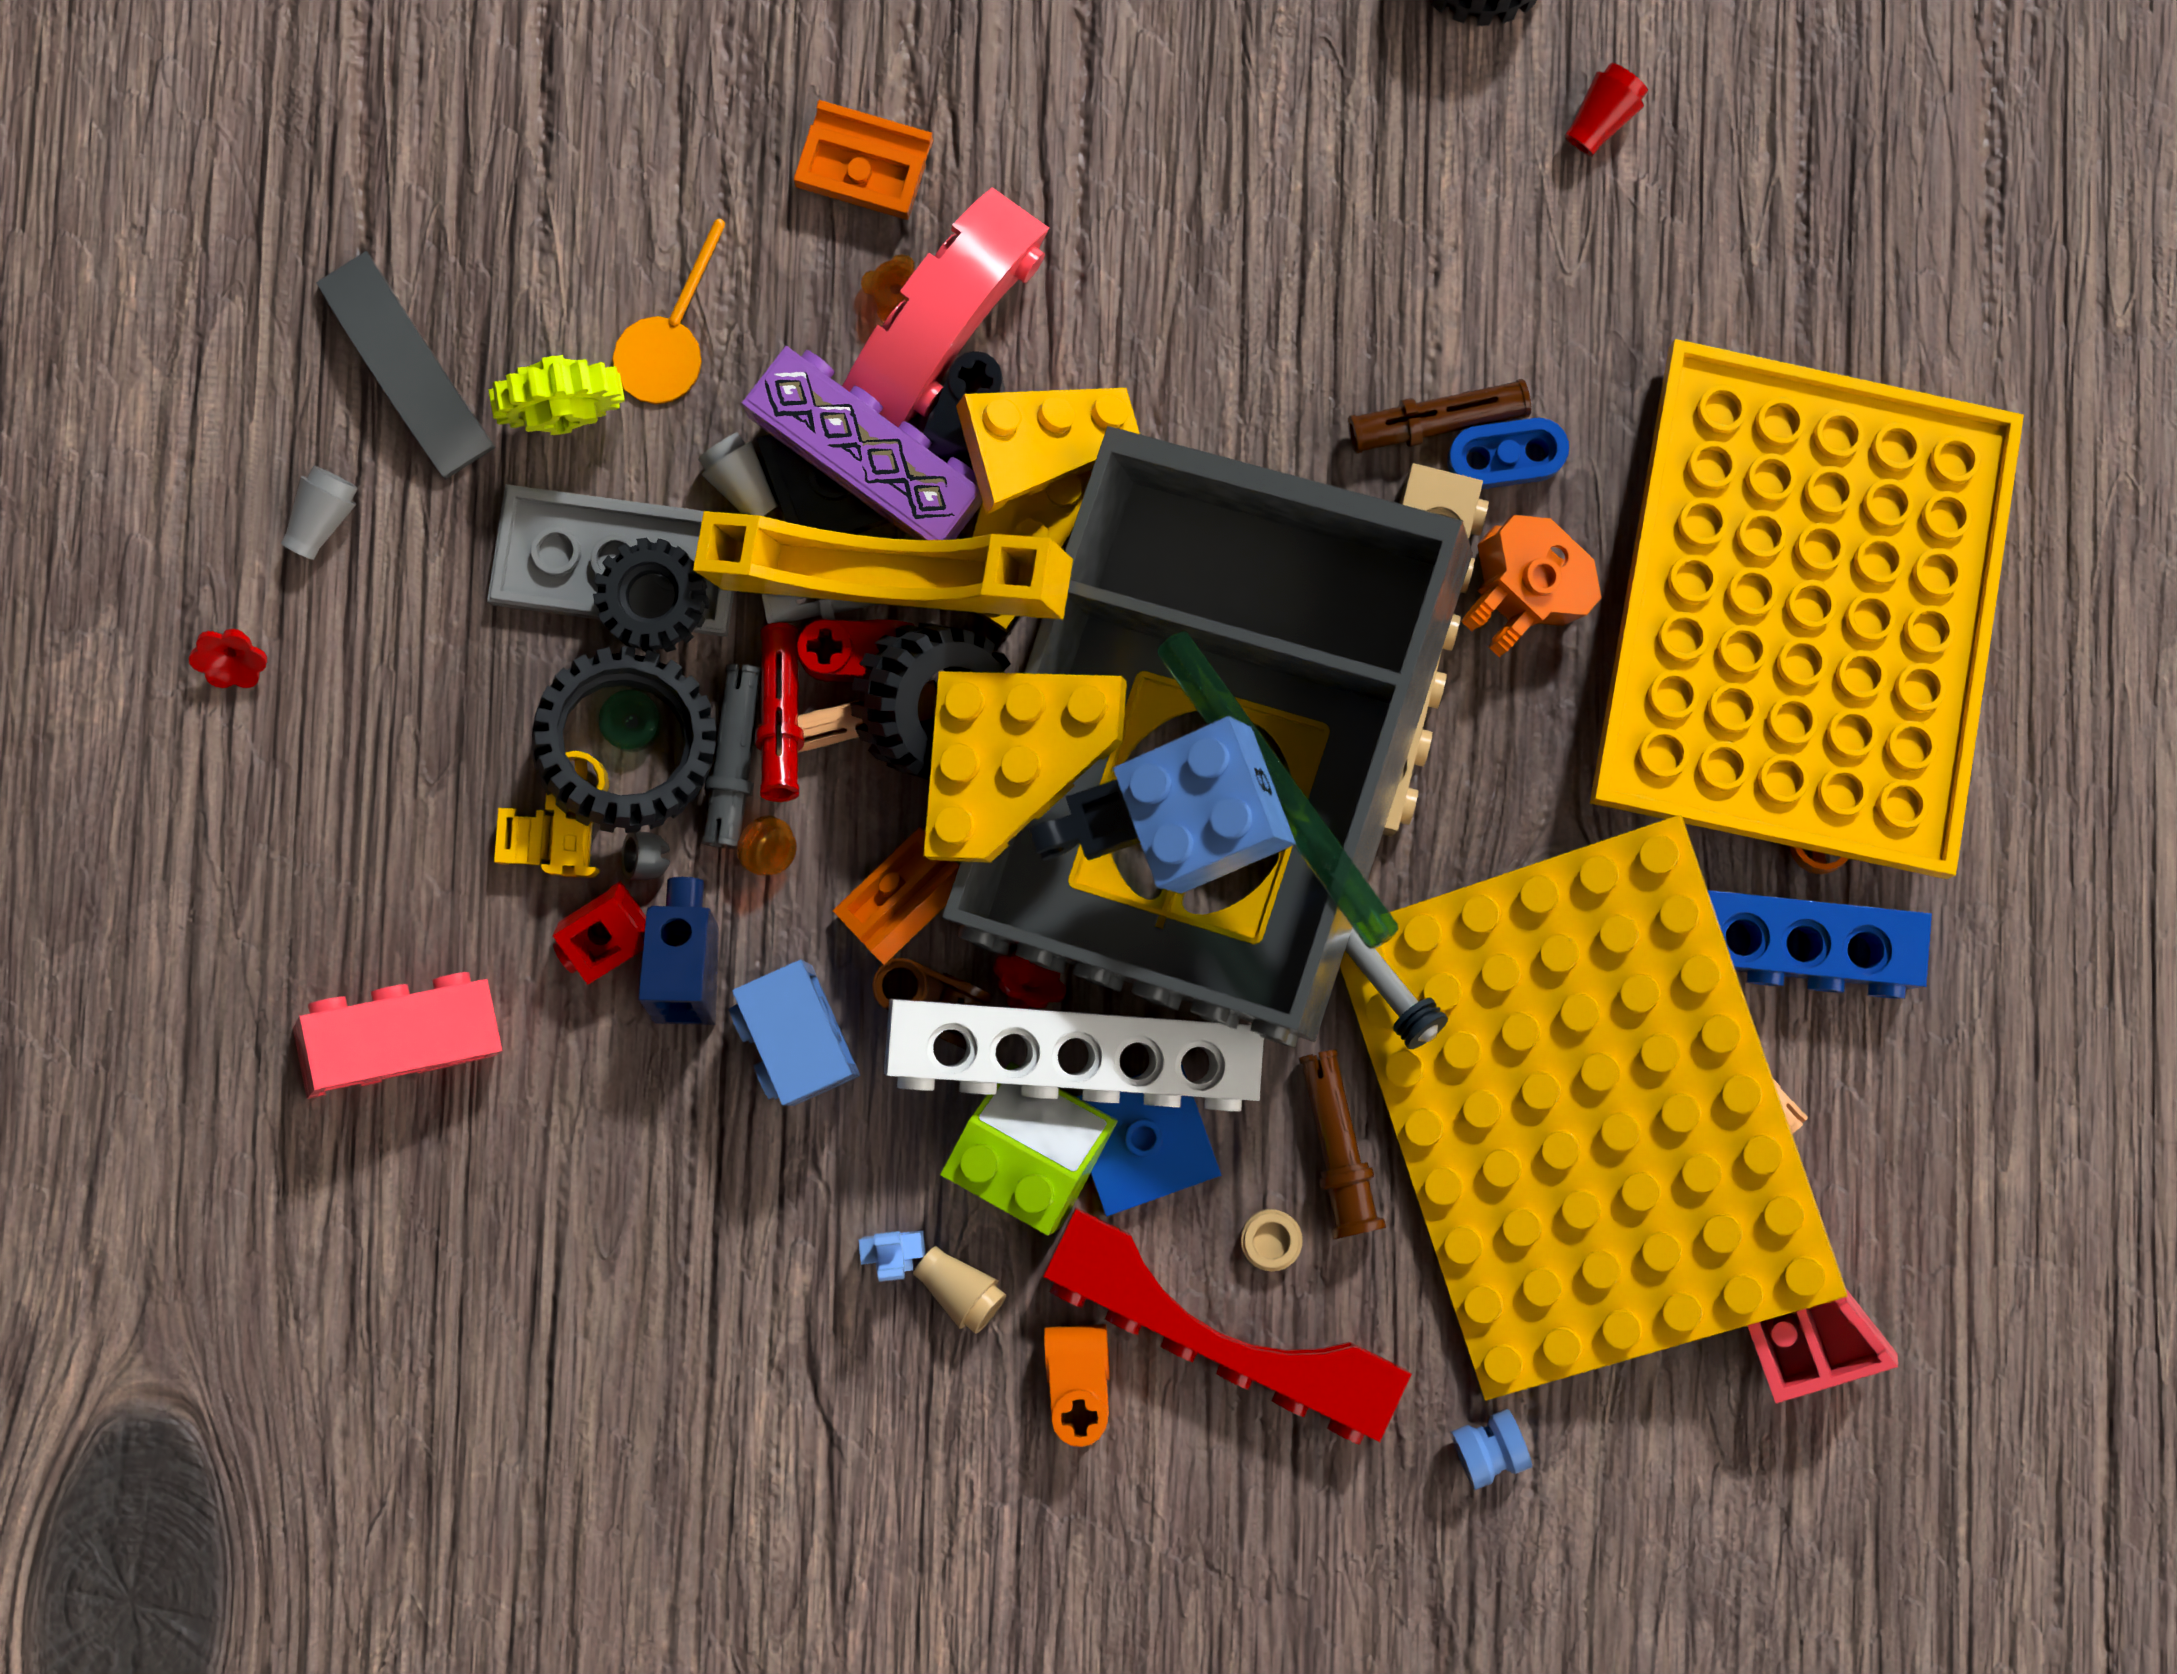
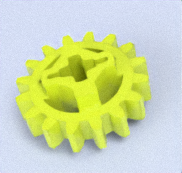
M563 355L543 357L540 362L533 365L519 367L515 371L516 374L510 373L506 375V380L494 381L492 383L493 388L488 389L493 419L497 420V424L510 423V428L525 425L527 432L544 431L550 432L551 435L572 433V430L586 424H594L598 421V417L606 415L605 410H617L620 408L619 403L625 402L621 376L617 371V367L605 368V364L602 362L589 365L587 359L570 360L563 358Z

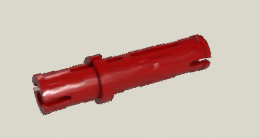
M771 623L761 629V726L755 732V745L761 751L760 796L772 802H788L799 796L798 751L804 746V732L798 726L799 682L797 641L799 639V630L794 625L788 623ZM778 669H782L781 699H777ZM779 724H782L781 756H777V726Z

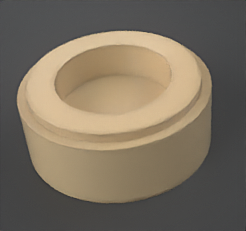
M1265 1209L1254 1213L1244 1223L1240 1234V1245L1247 1260L1255 1267L1265 1271H1280L1289 1267L1298 1258L1302 1248V1233L1297 1222L1288 1214L1276 1209Z

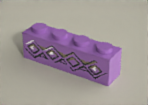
M785 346L742 402L748 418L912 539H956L982 505L974 471L954 457H951L946 463L929 451L928 448L932 444L931 441L911 424L903 421L897 427L879 414L883 406L862 388L854 386L849 392L831 379L835 371L816 354L805 350L802 356H800L788 346Z

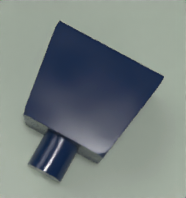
M669 878L667 880L666 906H651L647 909L639 1001L655 1024L716 1025L719 928L711 910L703 907L704 881L698 878ZM689 939L685 944L675 946L679 941Z

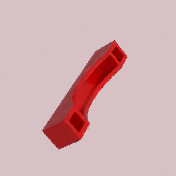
M1075 1207L1043 1274V1277L1053 1281L1049 1291L1051 1294L1080 1308L1083 1307L1086 1299L1108 1308L1105 1320L1135 1335H1138L1141 1327L1144 1326L1164 1336L1160 1347L1192 1363L1197 1353L1220 1364L1215 1374L1246 1390H1249L1254 1380L1275 1391L1271 1400L1273 1403L1301 1417H1305L1308 1409L1311 1408L1331 1418L1327 1426L1328 1430L1358 1445L1361 1444L1365 1435L1378 1442L1381 1441L1412 1375L1405 1368L1352 1342L1324 1348L1285 1350L1250 1344L1216 1331L1189 1314L1163 1290L1143 1262L1130 1233Z

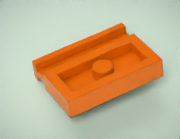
M819 100L816 107V116L813 125L810 126L793 179L795 187L909 221L926 167L925 162L929 149H931L934 141L933 133Z
M920 827L832 910L883 965L946 906L960 866L955 861L929 860L924 857L926 832Z

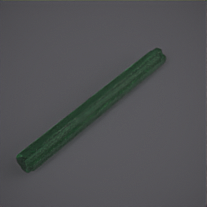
M1184 631L1168 637L1157 650L1158 656L1207 725L1229 716L1252 727L1294 837L1295 848L1363 943L1368 948L1373 949L1388 942L1399 930L1397 922L1194 640Z

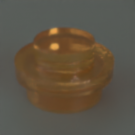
M771 815L761 816L750 822L743 830L737 845V854L742 866L753 874L762 876L775 875L786 870L793 862L797 851L796 839L790 826L780 818Z

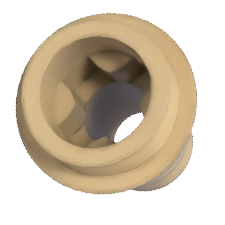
M934 1246L922 1258L913 1272V1275L926 1286L958 1328L962 1329L967 1326L975 1334L980 1332L989 1323L1007 1296L997 1288L999 1280L944 1253L937 1246Z

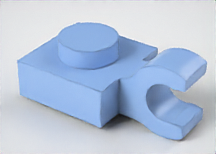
M896 1231L860 1238L861 1265L876 1263L879 1282L905 1279V1271L913 1270L912 1259L923 1258L926 1255L924 1231L902 1233Z

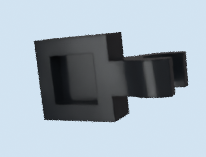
M1117 779L1066 796L1071 812L1070 815L1029 828L1036 853H1040L1043 860L1065 854L1081 844L1084 856L1089 861L1140 843Z

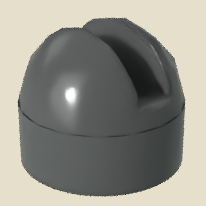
M650 832L628 833L623 843L621 857L625 878L630 880L657 879L663 875L670 864V860L661 858V854L670 851L667 842L661 836Z

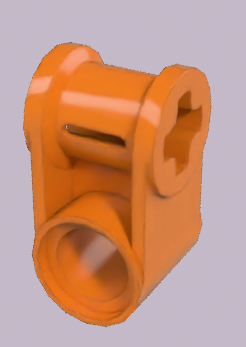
M1107 1325L1045 1327L1047 1383L1050 1384L1051 1418L1054 1431L1062 1441L1070 1446L1083 1447L1091 1445L1101 1438L1108 1424L1107 1380L1110 1377ZM1078 1399L1085 1400L1086 1409L1097 1411L1098 1420L1089 1422L1086 1433H1076L1075 1424L1073 1422H1065L1063 1413L1072 1411L1075 1400Z

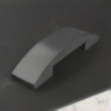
M367 251L316 282L367 366L445 480L496 448L466 401L458 393Z

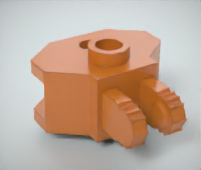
M1513 515L1503 526L1496 525L1492 527L1477 544L1484 583L1477 590L1481 594L1480 598L1466 613L1461 622L1473 632V630L1480 628L1488 621L1495 609L1506 617L1509 621L1494 635L1492 642L1488 646L1500 658L1513 647L1529 627L1535 624L1564 626L1588 615L1602 598L1595 561L1551 518ZM1557 547L1562 550L1565 559L1560 558L1550 548Z

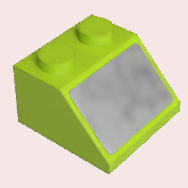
M1010 1062L1006 1069H1015L1019 1065ZM997 1083L996 1095H986L971 1116L940 1175L1049 1236L1061 1229L1118 1120L1059 1088L1058 1099L1032 1098L1021 1096L1022 1085Z

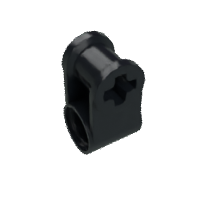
M978 351L964 353L954 361L938 403L934 406L923 432L932 443L928 448L929 451L946 463L951 457H954L972 470L973 466L956 408L963 395L969 394L964 379L975 380L978 373L982 372L986 375L990 389L979 388L976 394L1005 392L999 364L990 355Z

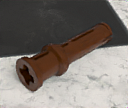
M1337 1049L1318 1052L1324 1074L1323 1078L1317 1055L1310 1054L1298 1058L1299 1063L1302 1065L1326 1171L1320 1173L1322 1179H1319L1321 1189L1328 1190L1336 1227L1331 1230L1332 1239L1386 1228L1384 1218L1377 1217L1369 1180L1374 1177L1373 1168H1369L1368 1162L1361 1163L1338 1064Z

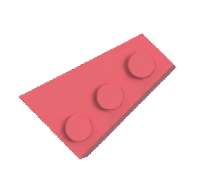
M462 972L433 979L434 989L410 994L408 984H401L371 991L372 1002L347 1006L346 997L342 996L309 1003L310 1014L299 1016L293 1026L307 1099L326 1095L325 1091L359 1084L361 1086L380 1083L383 1079L416 1072L424 1073L498 1055L502 1052V1046L488 979L471 982L470 973Z
M1848 1290L1847 1297L1747 1325L1775 1403L1898 1367L1897 1352Z

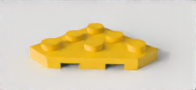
M939 671L924 857L929 860L991 863L1010 846L1008 842L1034 818L1038 820L1075 787L1073 783L1100 758L1104 760L1122 744L1127 681L1122 676Z

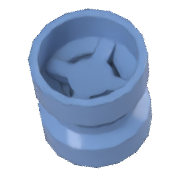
M1509 1409L1490 1415L1485 1427L1474 1428L1465 1425L1451 1431L1457 1455L1474 1490L1492 1484L1495 1475L1500 1474L1503 1470L1517 1474L1532 1468V1461L1527 1446Z

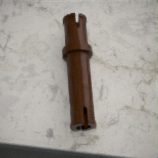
M1519 379L1512 383L1462 392L1416 403L1413 398L1400 400L1398 407L1358 416H1349L1348 430L1350 441L1356 454L1362 453L1365 450L1406 442L1408 447L1421 445L1423 438L1519 417H1530L1531 398L1525 380Z

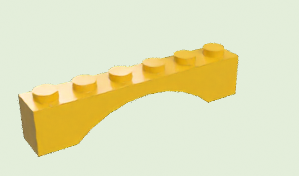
M704 511L693 571L720 589L727 591L1063 620L1073 559L1051 538L987 534L954 540L890 539L822 530L760 515Z

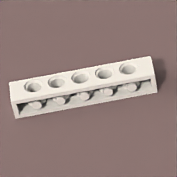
M889 999L884 1074L887 1076H898L897 1088L934 1090L935 1079L959 1080V1092L996 1095L997 1083L1022 1085L1021 1096L1058 1099L1059 1087L1083 1089L1082 1100L1119 1103L1120 1092L1144 1093V1105L1180 1107L1181 1096L1205 1097L1204 1109L1241 1111L1242 1100H1260L1264 1038L1260 1037V1034L1250 1031L1251 1025L1238 1024L1237 1029H1233L1221 1023ZM957 1030L966 1040V1053L958 1063L943 1065L935 1058L933 1052L934 1041L943 1031ZM1009 1034L1020 1035L1025 1040L1028 1048L1026 1060L1015 1069H1004L996 1059L997 1044L1003 1037ZM1078 1038L1087 1046L1089 1053L1088 1062L1081 1071L1068 1074L1059 1065L1058 1052L1064 1042L1069 1039ZM1138 1042L1148 1051L1149 1064L1143 1074L1138 1077L1129 1078L1121 1070L1120 1055L1125 1047ZM1200 1047L1209 1057V1070L1202 1079L1190 1082L1182 1073L1181 1061L1188 1050Z

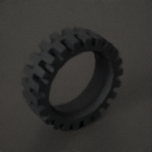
M622 646L620 653L611 654L610 647L596 650L594 657L590 659L584 654L573 660L571 668L568 670L563 667L554 676L551 686H547L541 696L532 728L533 763L536 774H540L541 785L547 795L553 794L556 798V805L564 813H567L569 810L575 813L576 821L586 826H589L590 822L600 824L601 831L612 833L615 827L625 828V833L639 832L642 826L649 825L650 829L661 826L667 818L671 816L674 819L685 810L689 802H693L708 777L716 745L715 718H711L710 702L706 695L701 697L699 694L700 685L692 675L685 678L681 674L682 666L673 660H670L667 665L660 662L659 653L647 650L646 655L641 656L635 654V647ZM629 686L650 692L666 703L681 725L684 743L680 765L667 781L645 793L618 795L599 790L579 776L566 756L563 731L568 715L582 698L602 688Z

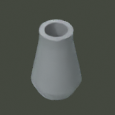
M738 432L726 437L698 458L705 469L702 476L741 514L766 517L780 507L773 496L752 442L745 443Z
M313 466L308 477L301 476L287 531L281 544L301 556L314 560L319 549L357 505L352 499L358 488L323 468Z

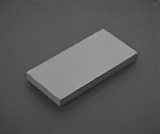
M505 484L487 602L494 606L601 620L598 616L600 613L599 609L594 604L593 594L598 591L594 581L596 574H603L605 566L602 564L608 555L612 559L620 553L617 547L624 543L631 547L638 545L636 539L648 538L650 542L657 543L659 538L668 541L675 548L679 546L695 561L704 511ZM648 574L640 577L634 582L629 592V604L632 611L640 617L649 619L664 615L674 602L675 592L673 584L669 579L659 574ZM705 579L708 587L706 595L709 598V608H704L703 616L705 621L702 627L696 626L692 632L728 637L734 591L722 590Z

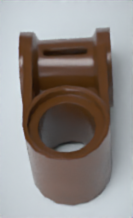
M904 958L890 959L885 965L882 964L875 973L872 983L875 998L888 1011L889 1000L883 993V982L887 974L895 969L909 970L918 980L917 994L910 1001L956 1004L958 999L962 998L963 1004L982 1006L983 1004H990L993 997L992 994L947 973L942 975L919 963ZM946 1030L937 1036L965 1050L967 1048L964 1036L957 1030Z

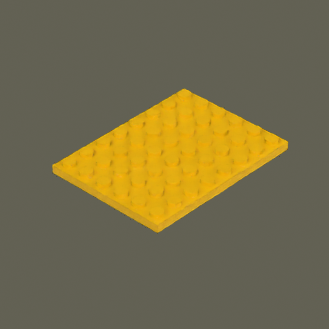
M1674 339L1669 346L1590 803L1661 819L1682 815L1684 823L1943 879L1956 876L2024 414Z
M1677 815L1355 924L1418 1002L1426 998H1432L1436 1003V1007L1440 1008V1012H1444L1448 1017L1446 1025L1434 1039L1418 1048L1409 1049L1404 1043L1405 1040H1401V1035H1397L1393 1030V1026L1399 1016L1346 951L1344 952L1340 968L1485 1401L1847 1297L1846 1287L1682 815Z

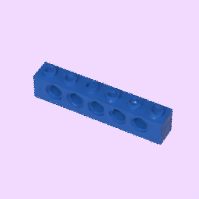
M1708 890L1725 942L1726 931L1733 922L1743 925L1749 932L1751 943L1748 951L1743 956L1735 954L1728 947L1735 971L1747 972L1746 983L1764 986H1784V976L1808 979V990L1844 993L1845 983L1868 985L1867 996L1890 999H1905L1906 989L1927 986L1932 913ZM1793 929H1798L1805 933L1810 941V953L1803 962L1794 959L1787 949V938ZM1855 935L1862 937L1870 947V959L1863 968L1856 966L1848 955V944Z

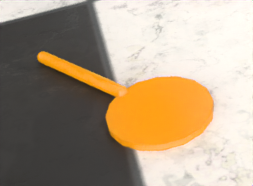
M722 219L714 221L670 318L656 316L640 319L627 327L616 342L612 358L613 365L617 367V371L620 373L624 390L639 401L656 405L674 402L687 394L698 380L702 365L700 347L691 331L681 324V320L723 232L725 222Z

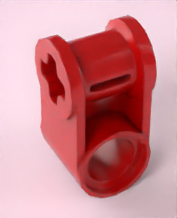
M824 619L814 621L807 625L799 635L797 648L801 665L806 673L816 680L853 683L854 677L863 679L866 668L860 665L866 653L877 655L879 652L875 645L877 640L883 635L896 637L895 628L904 625H915L904 621L880 619L865 621ZM822 638H831L834 648L842 650V653L831 655L830 664H820L817 654L809 652L810 649L820 648Z

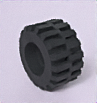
M919 623L918 627L904 625L895 628L896 637L883 635L875 642L879 652L877 655L869 653L864 655L860 662V665L866 668L863 679L854 677L851 690L860 692L859 702L850 704L852 716L861 718L863 721L855 730L861 741L872 743L868 751L876 759L887 762L886 766L897 771L930 780L934 731L926 734L918 717V701L926 682L942 669L948 672L1005 673V670L1011 663L1004 653L993 651L996 644L986 637L975 635V632L933 623Z

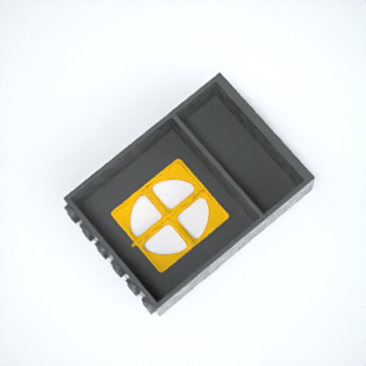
M1107 426L1065 550L1073 559L1064 619H1042L1024 674L1122 676L1127 681L1122 744L1104 760L1100 758L1073 783L1075 787L1038 820L1034 818L1008 842L1010 846L991 863L961 861L942 918L960 926L957 937L970 941L977 947L1007 956L1010 946L1017 947L1015 956L1029 960V963L1064 974L1067 964L1074 965L1072 974L1085 978L1087 982L1117 992H1121L1123 983L1127 982L1133 984L1131 993L1143 997L1146 1001L1177 1011L1183 1000L1192 1003L1190 1012L1201 1015V1018L1221 1023L1233 1029H1237L1239 1020L1243 1019L1252 1022L1250 1031L1260 1034V1037L1285 1046L1296 1048L1298 1038L1315 1042L1473 555L1463 521ZM1197 710L1208 711L1216 715L1217 721L1229 716L1246 725L1253 724L1266 730L1276 741L1289 766L1294 789V812L1288 824L1296 845L1279 851L1277 864L1265 880L1248 896L1225 909L1201 915L1187 912L1183 905L1186 892L1180 894L1163 889L1160 896L1156 899L1148 900L1140 897L1128 886L1121 876L1112 853L1088 861L1084 856L1081 844L1065 854L1043 860L1041 854L1036 853L1029 828L1040 823L1070 815L1071 812L1066 796L1117 779L1113 768L1125 763L1142 739L1164 722L1188 712Z

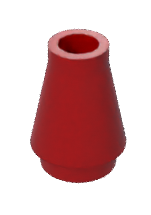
M1610 63L1604 72H1596L1572 126L1564 135L1565 138L1579 151L1592 157L1603 143L1644 107L1641 100L1648 92V88L1626 68Z

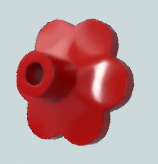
M227 629L223 634L206 631L198 636L196 648L189 655V664L194 670L205 673L207 682L215 687L228 688L235 684L238 687L251 688L258 684L260 672L267 665V656L264 651L252 646L250 638L238 629Z
M1015 951L1011 957L1001 956L996 959L993 971L1000 978L999 988L1008 995L1007 1003L1011 1008L1029 1009L1030 1006L1045 1008L1049 1002H1061L1064 999L1066 987L1059 981L1060 973L1031 964L1029 960L1015 956Z

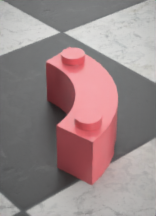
M991 187L955 221L951 228L954 234L943 243L935 256L928 253L900 290V294L909 300L907 302L904 300L897 305L882 327L880 325L876 326L842 387L850 392L854 386H858L868 392L883 406L879 414L897 427L903 421H910L918 413L923 417L928 416L938 403L943 386L939 383L983 319L1018 280L1027 283L1040 267L1045 253L1039 248L1050 228Z

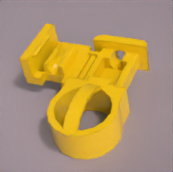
M580 751L565 752L570 762L575 761V771L586 781L587 762L593 764L598 780L597 789L608 792V774L599 761L588 753ZM546 793L545 810L554 812V816L545 815L544 810H536V817L516 816V809L498 808L495 863L501 865H541L544 872L553 876L594 878L599 874L600 869L590 867L593 822L586 826L576 821V814L569 810L567 813H564L556 805V798L553 794L547 795ZM542 859L550 860V864H541Z

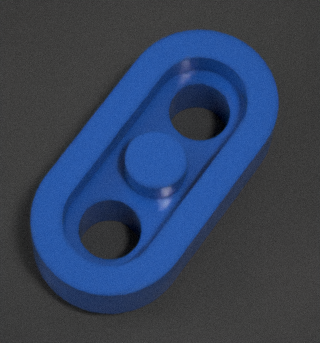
M1531 418L1473 426L1465 429L1455 438L1448 451L1447 465L1451 473L1483 480L1481 490L1540 482L1553 477L1564 465L1569 454V442L1564 430L1557 423L1546 418ZM1529 444L1540 445L1545 451V459L1539 462L1529 459L1525 451L1526 446ZM1470 452L1483 454L1486 458L1487 466L1481 470L1473 469L1467 463V454Z

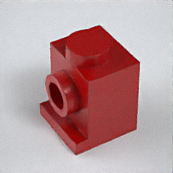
M620 880L612 885L607 892L558 922L552 935L555 939L553 943L554 951L562 965L570 973L578 971L586 984L589 985L643 951L646 916ZM602 922L611 936L605 939L596 937L591 931V925Z

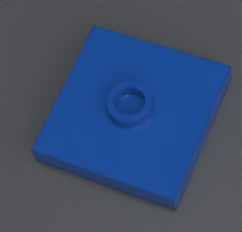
M1181 1062V1070H1182V1073H1183V1075L1185 1076V1078L1187 1079V1076H1186V1074H1185V1071H1184V1068H1183V1065H1182V1062ZM1120 1092L1119 1103L1084 1101L1118 1120L1091 1171L1106 1217L1222 1176L1194 1096H1181L1180 1107L1144 1105V1093ZM1083 1095L1077 1096V1098L1082 1100Z

